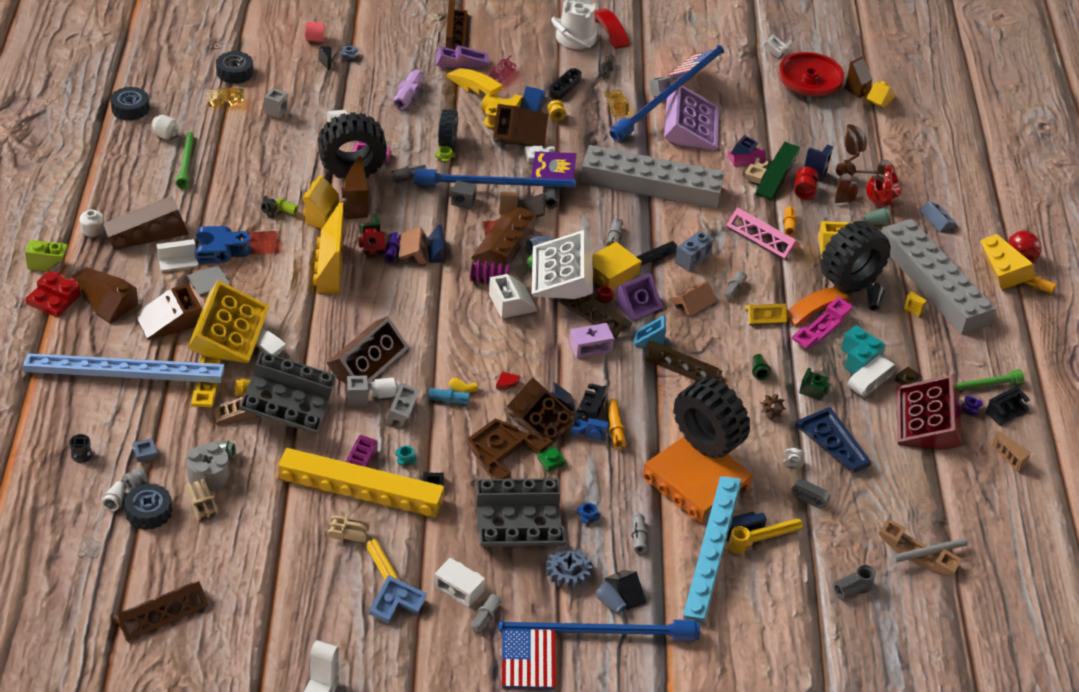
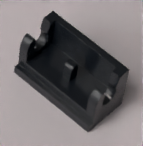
M588 384L587 388L593 389L596 392L585 391L575 414L577 416L576 419L588 422L589 418L598 419L606 400L607 386Z
M1017 385L991 398L985 413L1001 426L1027 413L1029 408L1023 403L1022 399L1025 402H1029L1030 399Z

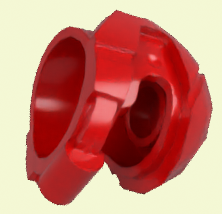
M887 165L884 170V182L873 175L866 185L868 199L880 207L893 204L896 197L902 195L899 179L892 165Z
M1021 230L1009 237V244L1031 263L1034 264L1038 260L1042 252V245L1034 233L1028 230Z

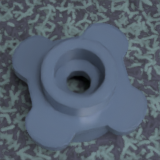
M343 46V51L340 52V55L345 60H354L358 48Z

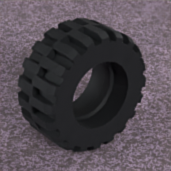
M350 112L347 115L343 113L340 114V117H333L331 122H327L319 132L318 148L322 165L327 169L328 173L334 174L339 179L341 177L346 178L358 156H362L366 178L369 177V174L377 172V168H381L384 164L383 161L386 160L387 145L384 131L379 122L375 121L371 116L366 117V114H356V112ZM361 141L366 143L363 148L354 152L339 150L347 142Z
M867 221L848 223L846 227L840 228L838 233L831 237L829 243L827 242L826 249L821 255V271L841 291H860L862 288L868 287L871 282H874L877 279L876 277L883 272L884 266L887 265L891 250L889 239Z
M700 378L680 392L675 398L673 413L675 414V421L679 425L680 432L684 434V438L692 444L693 448L698 449L704 455L707 454L708 457L720 458L726 456L748 438L750 432V417L747 416L748 411L743 406V401L736 396V392L733 389H729L727 384L720 383L718 379Z

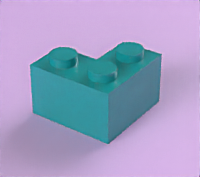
M855 325L844 335L841 350L848 354L844 369L854 375L876 356H883L886 344Z

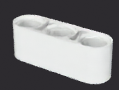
M878 355L850 378L847 387L860 396L866 397L892 376L896 365L882 355Z

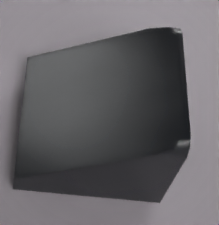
M319 46V60L327 70L331 69L332 48L331 46Z
M423 472V481L444 486V473Z

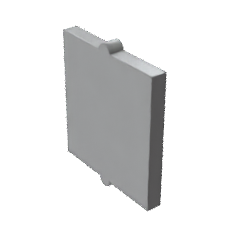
M219 266L188 275L192 288H195L200 297L209 294L217 280L231 286L226 278V274H223Z

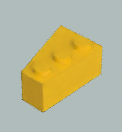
M998 234L980 240L983 255L1001 290L1036 278L1033 263Z

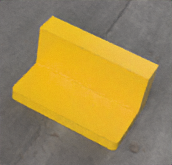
M786 304L745 305V309H748L749 324L787 322Z

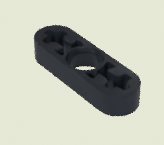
M576 68L566 71L549 87V97L555 100L563 98L580 83L582 72Z

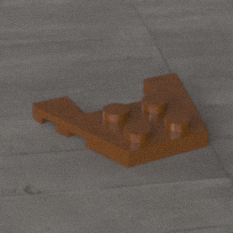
M496 418L467 439V445L491 479L510 478L511 471L499 462L523 444L537 454L552 446L551 439L536 437V433L531 431L528 433L520 431L517 426Z

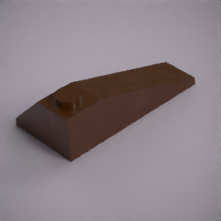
M88 267L83 268L72 276L79 283L80 291L84 293L87 302L92 305L96 315L109 324L138 305L137 288L122 278Z

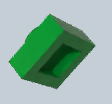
M555 447L540 452L537 455V460L547 472L565 465V458Z

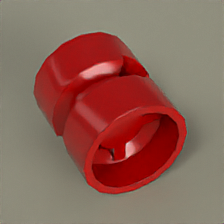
M802 167L797 171L794 193L797 197L806 200L816 195L818 172L811 167Z

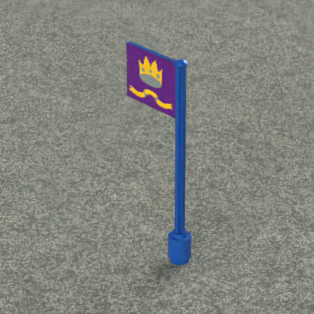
M535 151L531 178L443 175L437 173L436 169H419L414 172V184L423 187H436V184L440 182L456 183L458 180L471 184L571 187L574 189L576 187L574 172L577 153Z

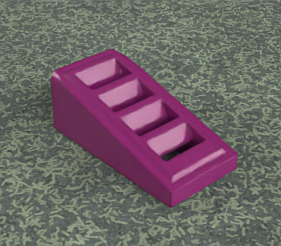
M359 435L346 462L368 467L378 451V441Z

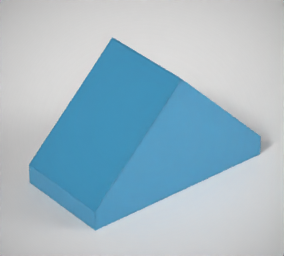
M663 315L635 331L634 345L646 348L650 340L664 346L667 317Z

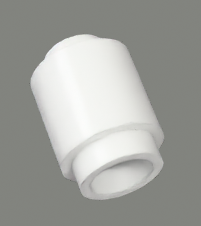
M394 377L375 379L374 382H370L372 398L396 397L399 383L394 380Z

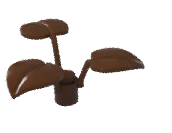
M851 124L847 125L845 148L850 155L854 156L836 166V174L840 178L837 184L835 203H849L856 199L858 185L853 181L854 177L852 176L855 173L877 174L876 177L884 182V170L887 165H892L895 170L894 165L889 160L880 161L877 171L856 170V166L851 161L859 157L860 152L866 150L867 138L863 130Z

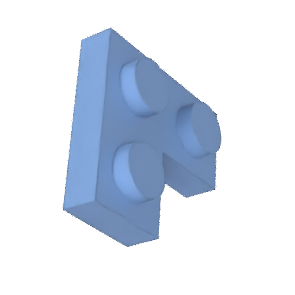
M388 575L369 611V615L389 623L397 606L417 615L427 593Z

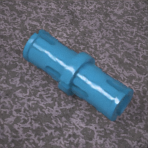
M430 388L429 400L443 401L446 404H469L470 393L456 392L453 389Z

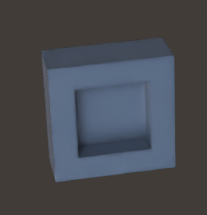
M153 438L132 443L137 463L158 458Z

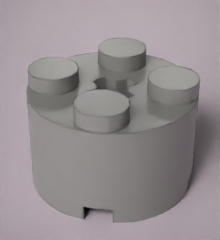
M209 442L188 450L186 464L190 485L192 486L193 482L196 481L200 484V480L205 479L209 491L222 488L229 477L227 452L216 442Z

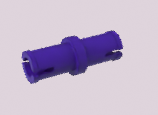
M398 232L391 233L389 242L386 244L384 260L387 261L388 259L387 263L390 264L396 261L397 253L400 250L401 234L398 236Z

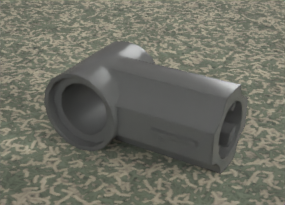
M543 186V205L547 209H554L558 206L561 187Z
M869 565L859 566L855 573L833 583L835 594L839 599L842 598L844 600L858 592H869L873 587L876 571Z

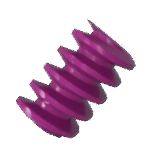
M477 260L476 264L472 262L470 282H473L476 278L477 283H481L484 279V283L488 284L490 277L509 274V264L503 269L502 263H499L498 267L495 268L494 262H492L490 267L487 261L483 265L480 264V260Z

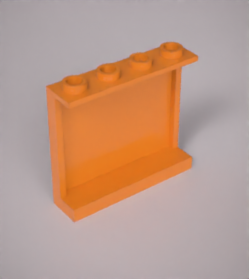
M683 436L644 464L642 477L646 482L657 488L661 494L672 500L676 506L687 512L691 518L703 524L705 514L712 509L720 476L741 479L740 489L746 492L751 488L753 474L729 455L715 458L700 453Z

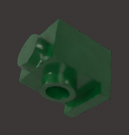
M808 368L802 379L799 393L821 401L823 395L828 394L830 390L829 377L811 372V368Z

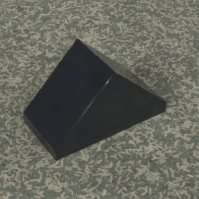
M622 570L605 577L606 582L615 586L627 604V610L646 603L637 571Z

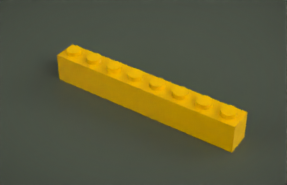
M286 448L278 464V479L286 482H293L404 511H411L424 516L436 518L444 500V486Z

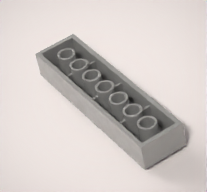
M589 145L582 165L580 182L717 209L725 171Z
M913 219L882 227L881 232L888 237L891 245L890 257L960 334L991 325L996 308Z

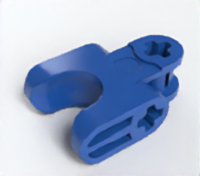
M202 226L196 232L197 240L203 244L195 250V259L199 263H226L231 257H246L251 253V246L248 244L251 240L250 234L245 231L232 232L227 226Z

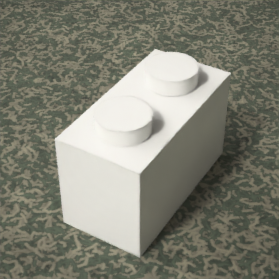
M449 558L434 574V588L468 608L484 592L485 578L478 572L470 570L461 562H457L452 558Z

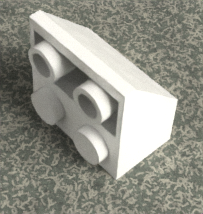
M509 274L490 277L489 295L501 319L537 311L523 283Z

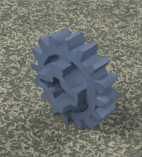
M562 547L561 552L555 549L554 555L549 554L546 561V575L551 576V582L557 581L558 587L564 584L565 589H568L569 585L576 589L578 583L584 586V582L590 580L592 560L587 559V553L582 555L581 549L573 551V547H570L569 550Z

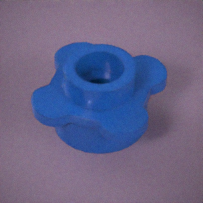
M584 503L581 507L577 508V513L580 514L581 522L583 523L600 519V514L597 513V506L593 503Z

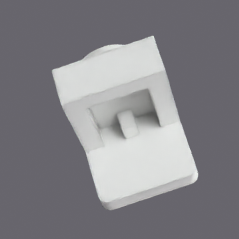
M773 34L763 46L778 58L781 54L785 55L791 49L789 45L792 41L789 40L784 44Z

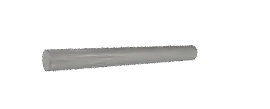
M961 538L892 555V561L898 563L939 553L943 549L951 550L964 547L968 543L966 538Z

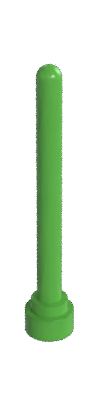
M192 132L187 133L181 173L177 175L175 185L179 189H187L190 185L188 169L194 137Z
M1017 369L1004 376L956 384L959 390L1008 382L1013 385H1020L1024 383V375L1021 369Z

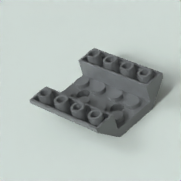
M261 351L239 410L318 434L337 375ZM264 395H265V396L270 397V399L267 400V399L262 398L261 396H264ZM300 408H306L308 412H304Z
M559 478L476 479V515L479 545H566L564 526L561 525L559 507ZM495 522H500V523H502L503 525H502V526H495L494 523H495ZM536 522H543L545 525L539 526Z

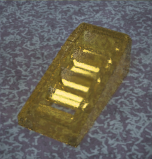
M621 90L604 92L613 116L629 114V102Z

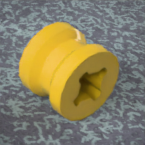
M554 100L548 104L547 109L551 120L558 122L566 117V111L561 101Z

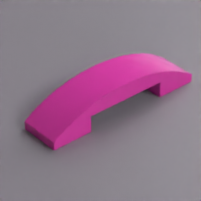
M837 297L827 306L826 312L809 327H802L792 336V340L806 349L817 345L843 322L853 309V306Z

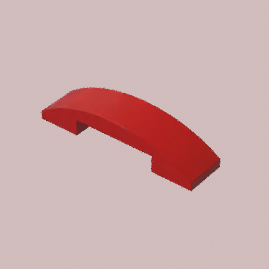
M606 8L595 10V22H600L609 34L608 40L615 49L628 47L630 45L628 37L615 14Z

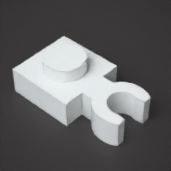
M542 146L525 147L528 163L534 162L535 151L555 152V147H547L546 149H543Z

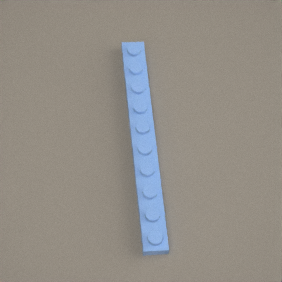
M28 353L23 364V371L222 383L225 367L224 364Z

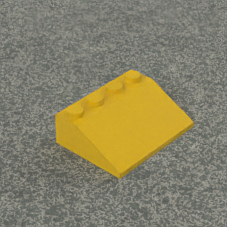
M341 202L321 229V237H317V248L320 249H316V260L318 262H315L314 272L317 274H314L313 285L317 286V293L340 294L343 256V203Z
M217 280L208 294L187 348L205 357L248 364L269 305Z

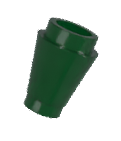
M756 354L752 358V374L758 380H766L770 376L771 368L763 355Z

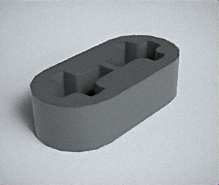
M797 480L791 488L796 498L816 508L823 509L830 501V494L826 490L806 480Z

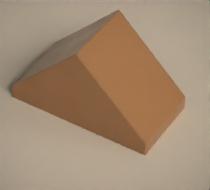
M501 191L499 214H505L518 208L519 193Z

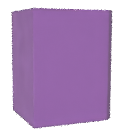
M651 273L619 285L616 305L631 321L663 308Z

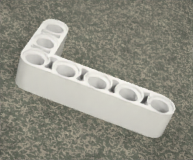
M316 640L310 653V681L304 692H335L339 682V647Z

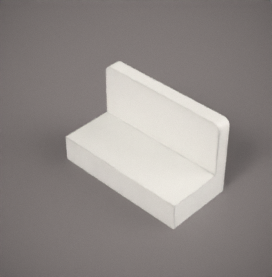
M194 239L157 244L158 261L162 273L198 268V261L195 259L196 248Z

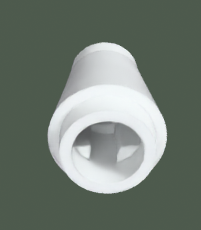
M116 482L103 495L102 505L105 509L116 511L121 508L127 488L123 482Z

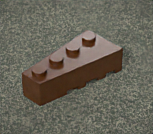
M173 196L103 223L114 250L189 235Z

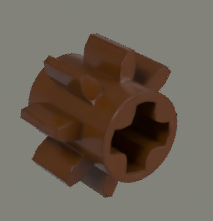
M774 393L772 398L769 395H765L766 399L760 402L763 407L761 412L768 413L767 416L769 418H773L774 414L781 417L780 413L786 410L783 406L785 400L778 399V395Z

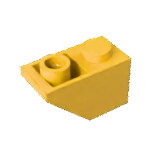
M875 81L866 99L872 104L885 108L895 98L896 94L893 92L890 84L884 81L880 83Z

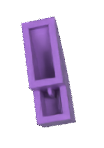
M457 45L455 50L440 46L435 55L436 66L444 68L472 69L489 65L488 53Z

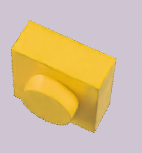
M911 291L907 295L904 309L920 317L924 312L927 300Z

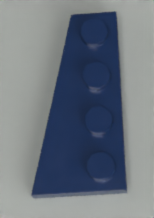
M831 407L796 421V427L852 473L871 466V460Z

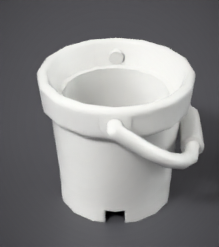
M565 0L561 19L557 17L551 18L554 27L557 29L556 39L564 47L577 50L591 48L597 41L595 4H590L591 0H572L569 2Z

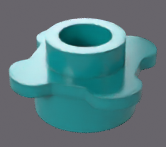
M401 446L395 451V455L398 457L397 463L399 465L416 463L415 450L411 446Z

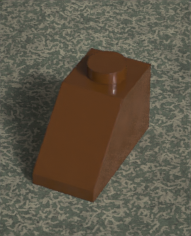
M863 57L850 62L844 88L858 98L871 91L873 80Z

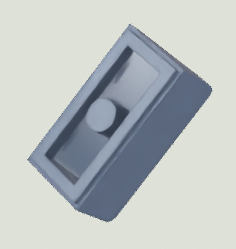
M927 201L921 209L923 215L940 232L958 226L937 203Z

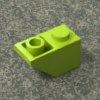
M30 240L25 251L27 269L47 271L63 259L68 247L67 244Z

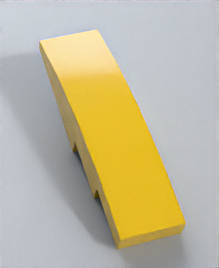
M458 68L446 74V77L467 92L473 90L478 94L484 92L488 96H492L502 91L503 85L494 79L470 69Z

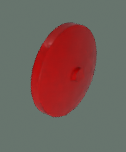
M798 52L786 56L781 61L778 72L781 82L786 87L808 96L830 95L841 88L844 79V71L835 60L814 52Z

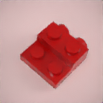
M48 271L37 281V288L25 298L26 304L57 318L81 296L80 286L77 280L73 278L68 280L60 272L56 271L53 273Z

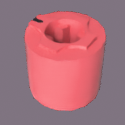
M307 22L305 30L306 41L324 43L326 34L325 23Z

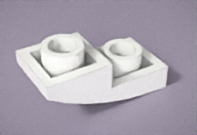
M261 328L255 346L259 348L260 352L264 351L278 356L287 347L286 344L271 332Z

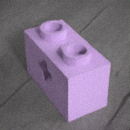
M603 323L571 329L569 343L576 358L612 352L614 337L608 324Z

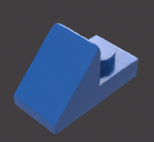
M526 86L521 108L538 112L545 98L546 91Z

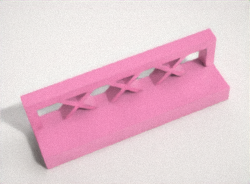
M738 207L726 225L784 259L788 257L792 249L797 250L800 246L792 237ZM737 217L743 220V226L736 227L733 225ZM754 226L758 229L759 234L751 236L748 228ZM762 236H772L773 242L764 243ZM784 243L788 247L782 253L778 251L777 244Z

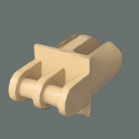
M201 479L200 484L198 481L193 482V490L190 484L184 485L192 503V510L198 521L202 517L206 516V518H209L211 514H218L214 496H211L205 479ZM211 504L212 508L208 509L206 505ZM202 507L203 511L199 512L198 508Z
M346 514V517L332 516V523L329 525L330 530L327 531L329 538L342 540V544L344 540L365 543L367 531L370 527L369 522L348 519V514Z

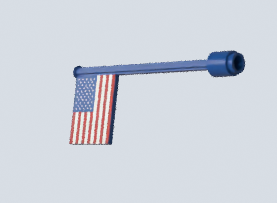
M717 45L716 49L694 54L671 72L667 77L680 78L631 118L623 117L612 126L609 131L612 139L617 142L619 140L622 141L634 131V124L717 56L721 53L723 54V46Z
M673 619L672 624L632 625L503 622L501 620L498 624V630L502 633V688L556 689L555 633L668 635V637H672V641L694 642V640L700 639V622Z

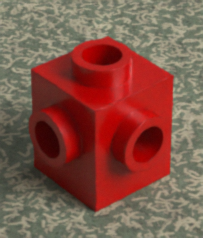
M365 229L361 237H358L359 248H362V252H367V255H377L378 251H385V231L377 232L376 229ZM369 239L374 240V245L369 243Z

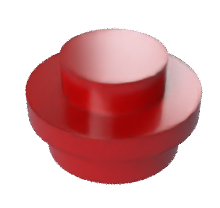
M601 286L596 291L595 297L598 301L606 303L613 300L614 293L609 286Z

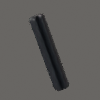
M670 241L636 257L641 260L642 266L676 251L677 244L674 241Z

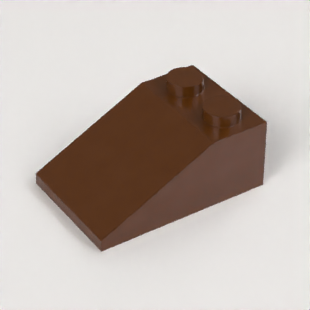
M362 156L357 157L344 179V187H341V196L344 198V201H341V203H343V212H345L346 219L368 218V188Z

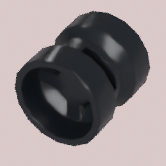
M85 434L74 435L69 441L71 458L77 463H85L92 457L90 438Z

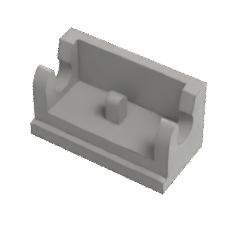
M403 383L400 384L389 411L386 425L391 426L393 421L397 420L400 422L399 428L404 426L419 393L418 389Z

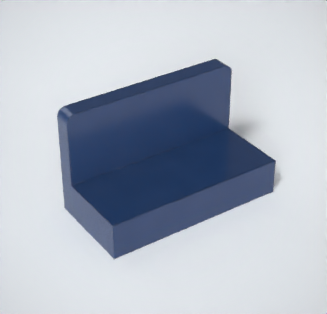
M828 144L823 151L811 147L807 151L804 167H811L818 172V182H822L828 173L833 146Z
M754 512L733 516L726 542L729 541L731 531L736 526L745 527L749 531L765 527L767 518L764 513L755 514Z

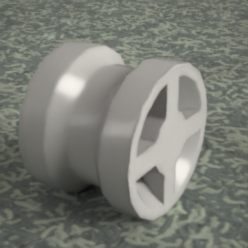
M140 467L134 468L132 473H127L122 477L129 491L134 487H138V485L149 483L146 473Z

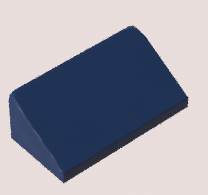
M743 135L734 146L731 154L750 155L757 147L758 142Z
M438 225L428 237L430 263H443L444 261L442 226Z

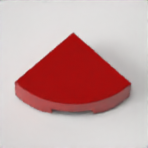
M502 371L496 383V389L505 390L507 387L516 386L520 382V376Z

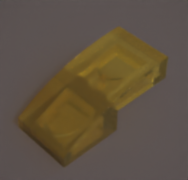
M220 88L208 91L207 103L212 107L226 102L229 107L244 102V90L242 88Z

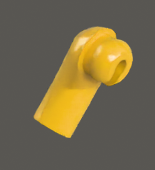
M452 378L449 381V386L453 391L463 393L478 392L476 382L466 384L458 378Z

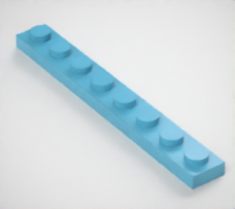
M720 476L683 613V618L686 620H694L701 623L706 621L741 487V479Z

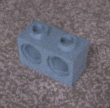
M698 231L677 247L675 263L688 272L711 256L714 239L704 232Z

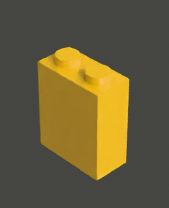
M617 242L592 255L593 281L599 287L609 286L613 290L640 274L641 260Z

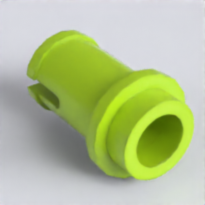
M284 198L276 200L278 212L283 211L293 216L297 214L298 205L287 202Z

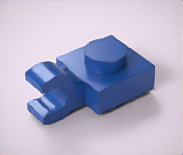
M591 418L588 419V422L575 419L572 434L578 436L586 433V438L605 441L608 422Z

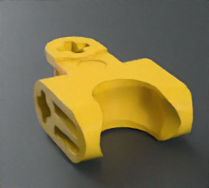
M497 93L492 96L486 94L481 103V111L487 115L484 125L489 129H494L497 104L521 107L523 96L514 94L509 99H503Z

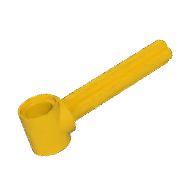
M793 519L752 531L742 526H736L731 531L728 549L734 554H743L746 548L752 546L753 542L802 530V520Z

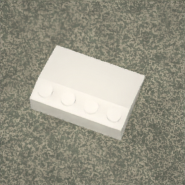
M584 230L533 246V297L577 299L593 294L592 244Z

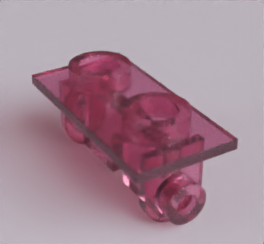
M510 55L507 59H501L497 67L493 66L489 70L488 77L501 83L507 76L516 70V65L509 61L512 56Z

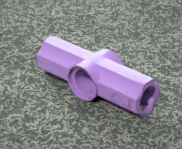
M415 69L413 72H410L405 81H401L398 93L393 100V105L398 110L403 111V109L408 107L412 99L417 98L419 87L424 81V75L420 70Z

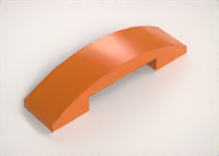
M837 287L822 289L804 297L786 311L787 320L796 327L809 321L810 315L827 308L837 297L848 303L852 299Z

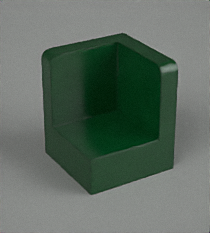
M373 213V223L359 225L360 237L362 232H365V229H376L377 232H380V222L377 213Z

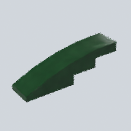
M784 141L756 191V195L772 201L784 183L785 176L792 168L793 161L800 151L799 146Z

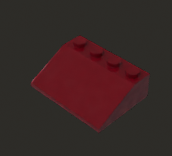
M953 375L896 387L898 445L939 450L962 446L959 388Z

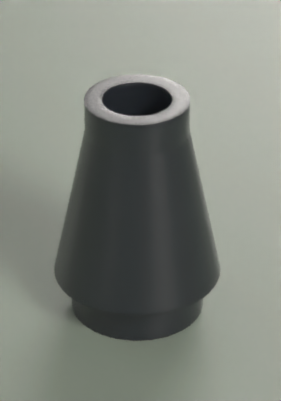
M872 283L866 290L869 309L877 311L880 309L885 290L881 284Z

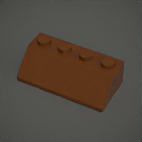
M520 207L502 214L471 259L475 261L480 260L482 264L487 261L488 266L494 262L495 268L498 267L499 263H502V268L505 269L506 265H510L534 231L536 213Z
M389 316L374 321L331 358L327 365L333 374L337 375L336 378L347 384V376H367L369 384L402 355L409 346Z

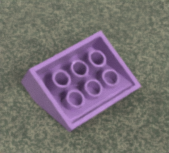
M679 87L667 97L664 138L680 146L716 150L718 148L719 107L686 87Z

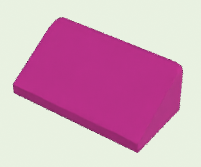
M755 148L750 155L731 154L732 151L727 153L735 167L755 164L757 158L760 159L759 163L766 162L765 150L761 148Z

